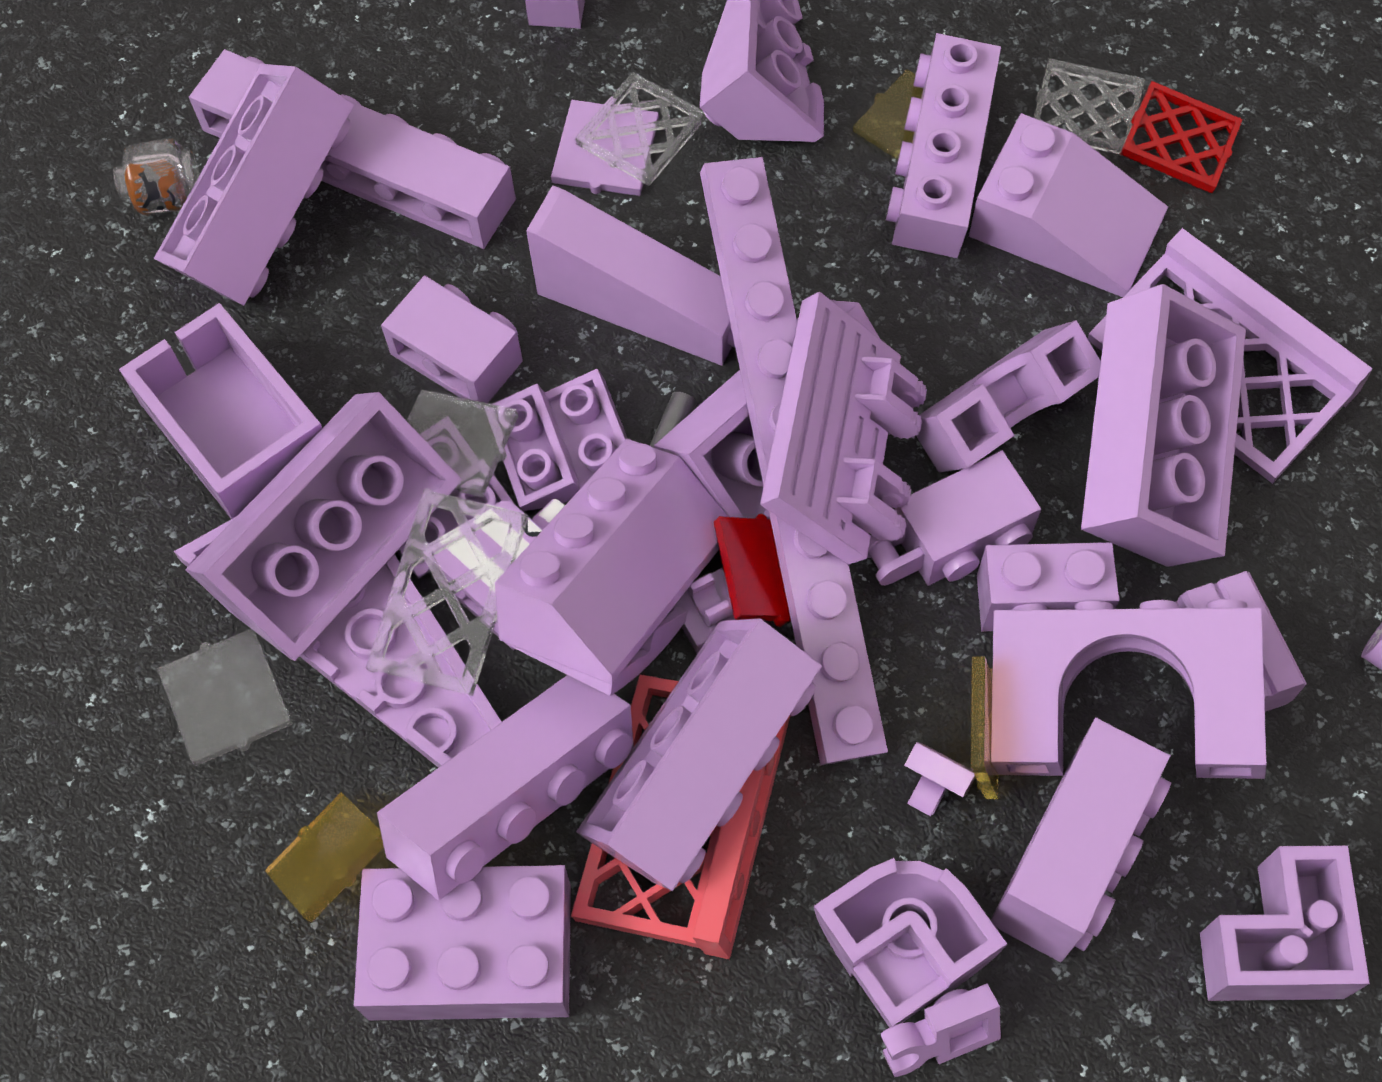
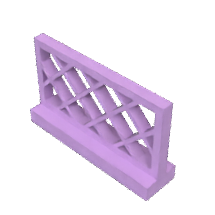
M1182 228L1167 244L1165 254L1124 297L1154 287L1165 275L1184 289V295L1192 300L1196 298L1202 303L1201 305L1245 328V336L1249 339H1245L1244 351L1265 350L1276 358L1278 376L1245 378L1243 361L1239 398L1240 417L1237 420V429H1241L1242 437L1236 433L1234 452L1237 457L1273 484L1342 407H1346L1361 391L1373 368ZM1106 316L1094 327L1088 336L1089 342L1101 351L1103 348ZM1288 368L1296 374L1288 375ZM1313 386L1328 397L1330 401L1320 412L1293 414L1290 387ZM1280 388L1283 415L1250 417L1247 390ZM1307 425L1296 437L1295 426ZM1284 427L1287 448L1273 462L1253 447L1251 429Z

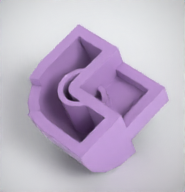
M894 858L869 868L814 905L816 918L837 957L850 977L854 976L889 1028L903 1023L941 995L953 991L985 967L1007 945L1006 941L962 882L947 868L941 870L921 861H895Z

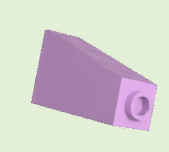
M556 186L551 187L526 230L537 294L723 366L731 348L735 347L721 276L566 190Z

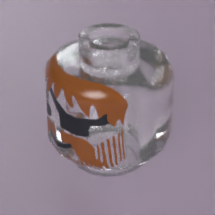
M165 138L127 146L123 152L122 166L114 167L113 175L120 199H130L133 207L140 214L150 216L180 211L200 175V170L192 149L184 150V147L178 140Z

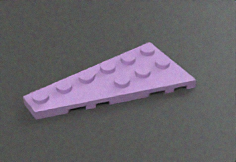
M236 517L177 549L174 553L188 567ZM395 554L299 656L438 768L502 722Z

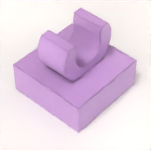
M722 568L695 580L675 604L688 610L682 629L697 654L720 621L735 620L726 577Z
M916 742L904 766L921 774L922 777L907 804L931 816L935 813L946 789L964 797L967 795L978 773L923 743Z

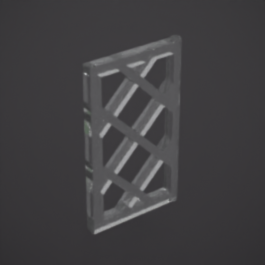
M425 488L366 669L373 673L379 671L473 696L497 620L495 582L516 559L529 518L527 514L438 493L432 489ZM433 507L451 511L459 526L428 544L424 534ZM465 514L475 517L468 521ZM492 521L508 524L509 528L501 552L488 559L474 532ZM466 538L480 565L448 582L434 555ZM425 561L439 589L408 606L404 595L413 568ZM486 576L491 585L482 614L469 622L455 593ZM446 600L460 628L428 645L414 617ZM405 623L419 652L401 662L385 659L393 630ZM466 639L471 649L462 678L443 674L435 656ZM426 663L429 670L419 668L418 666Z

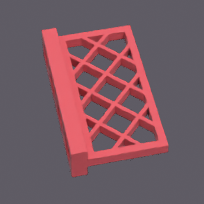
M640 674L631 704L634 746L640 739L642 730L644 729L645 731L649 726L646 721V715L652 695L668 698L679 681ZM790 715L776 735L780 742L774 756L761 770H753L739 792L743 794V799L734 816L721 827L716 825L710 834L711 838L707 853H705L701 866L692 876L694 877L702 872L698 888H695L690 879L684 883L694 899L688 927L661 922L651 903L671 890L656 884L643 892L627 865L616 858L605 864L608 853L593 843L590 847L571 917L577 922L700 948L706 955L730 960ZM623 762L619 766L613 768L610 781L612 780L618 769L621 767ZM622 870L637 897L615 911L594 908L593 904L599 884ZM644 908L650 919L632 915Z

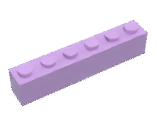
M225 49L222 51L189 96L204 132L219 138L222 136L261 64L265 63L255 57L249 56L244 58ZM341 94L340 96L354 104L347 117L351 124L342 143L335 149L330 148L320 167L323 169L321 181L484 249L516 200L510 166L505 165L504 162L494 155L488 153L478 154L457 145L445 135L439 133L432 135L410 126L396 115H383L362 106L352 97Z

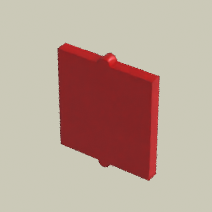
M762 513L758 514L755 518L719 516L714 521V527L735 620L762 619L763 621H773L778 627H782L788 621L791 622L771 520L767 519Z

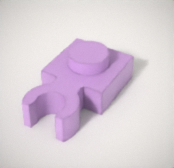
M988 984L970 991L956 989L941 996L933 1006L924 1009L925 1019L916 1023L906 1022L897 1024L880 1033L886 1049L883 1050V1055L894 1077H898L916 1070L933 1057L936 1058L938 1064H941L1001 1039L1000 1006Z

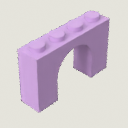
M1220 599L1208 602L1207 608H1180V605L1174 601L1151 600L1141 603L1140 609H1113V605L1108 602L1083 601L1076 603L1074 610H1049L1045 605L1033 603L1019 605L1011 610H994L991 763L998 775L1063 776V713L1068 689L1076 676L1096 659L1112 653L1130 651L1146 653L1163 660L1172 666L1188 685L1193 697L1195 710L1196 778L1265 779L1266 736L1262 608H1247V603L1241 600Z

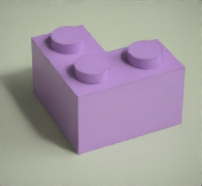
M1279 846L1258 866L1264 915H1219L1200 932L1208 1001L1345 999L1370 984L1348 846Z

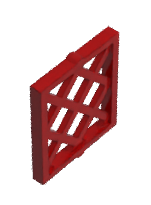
M1151 81L1139 109L1131 120L1132 126L1120 155L1209 193H1213L1225 163L1232 155L1231 148L1243 119ZM1156 98L1163 112L1148 116L1145 111L1148 102ZM1168 102L1178 105L1180 107L1176 109H1171ZM1191 113L1198 128L1183 131L1176 117ZM1204 117L1215 121V123L1207 125ZM1167 120L1175 134L1160 138L1153 124ZM1144 127L1151 141L1136 145L1133 138L1137 128ZM1226 128L1229 133L1225 145L1219 146L1212 132ZM1203 135L1210 149L1195 153L1188 139ZM1179 142L1186 156L1172 160L1165 146ZM1156 149L1160 157H1157L1146 151ZM1215 157L1218 162L1214 174L1208 176L1200 161ZM1191 164L1195 172L1183 168L1182 166Z

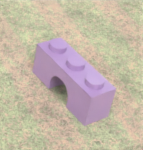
M1077 320L1045 329L919 415L922 420L921 431L916 436L939 473L969 468L1015 436L1011 430V427L1045 407L1064 402L1097 379L1100 373L1101 361Z

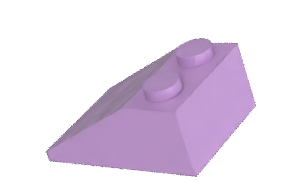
M1021 113L977 197L969 237L1124 297L1132 288L1164 219L1168 206L1074 133Z

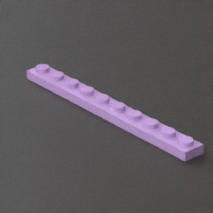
M763 157L704 163L700 176L764 485L797 328V318ZM769 511L796 646L822 665L812 681L816 685V689L808 703L820 765L887 753L888 749L849 565Z

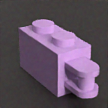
M1002 450L973 464L969 468L956 472L911 494L908 505H904L903 508H895L896 514H901V517L905 518L906 526L903 537L898 538V541L892 540V542L881 539L877 540L876 537H871L867 558H872L879 569L876 573V578L881 585H889L916 571H919L928 586L945 577L950 582L967 576L978 567L986 545L1027 544L1033 537L1032 533L1041 507ZM899 544H902L907 552L902 556H899L894 548Z

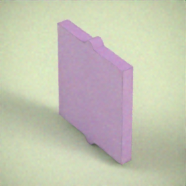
M571 100L551 174L552 183L589 188L593 194H599L602 190L640 196L659 121V112L620 107V103L616 101L606 105Z

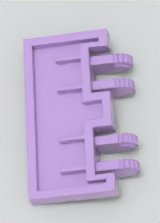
M818 292L802 300L760 505L849 565L867 559L871 537H876L877 540L881 539L892 542V540L898 541V538H902L904 535L905 518H902L901 514H896L897 511L893 508H903L904 505H908L911 494L910 485H907V482H903L901 477L884 466L883 460L888 434L900 439L914 438L915 435H919L922 420L918 412L913 411V408L924 404L927 389L926 385H923V381H918V377L900 364L901 355L829 298Z

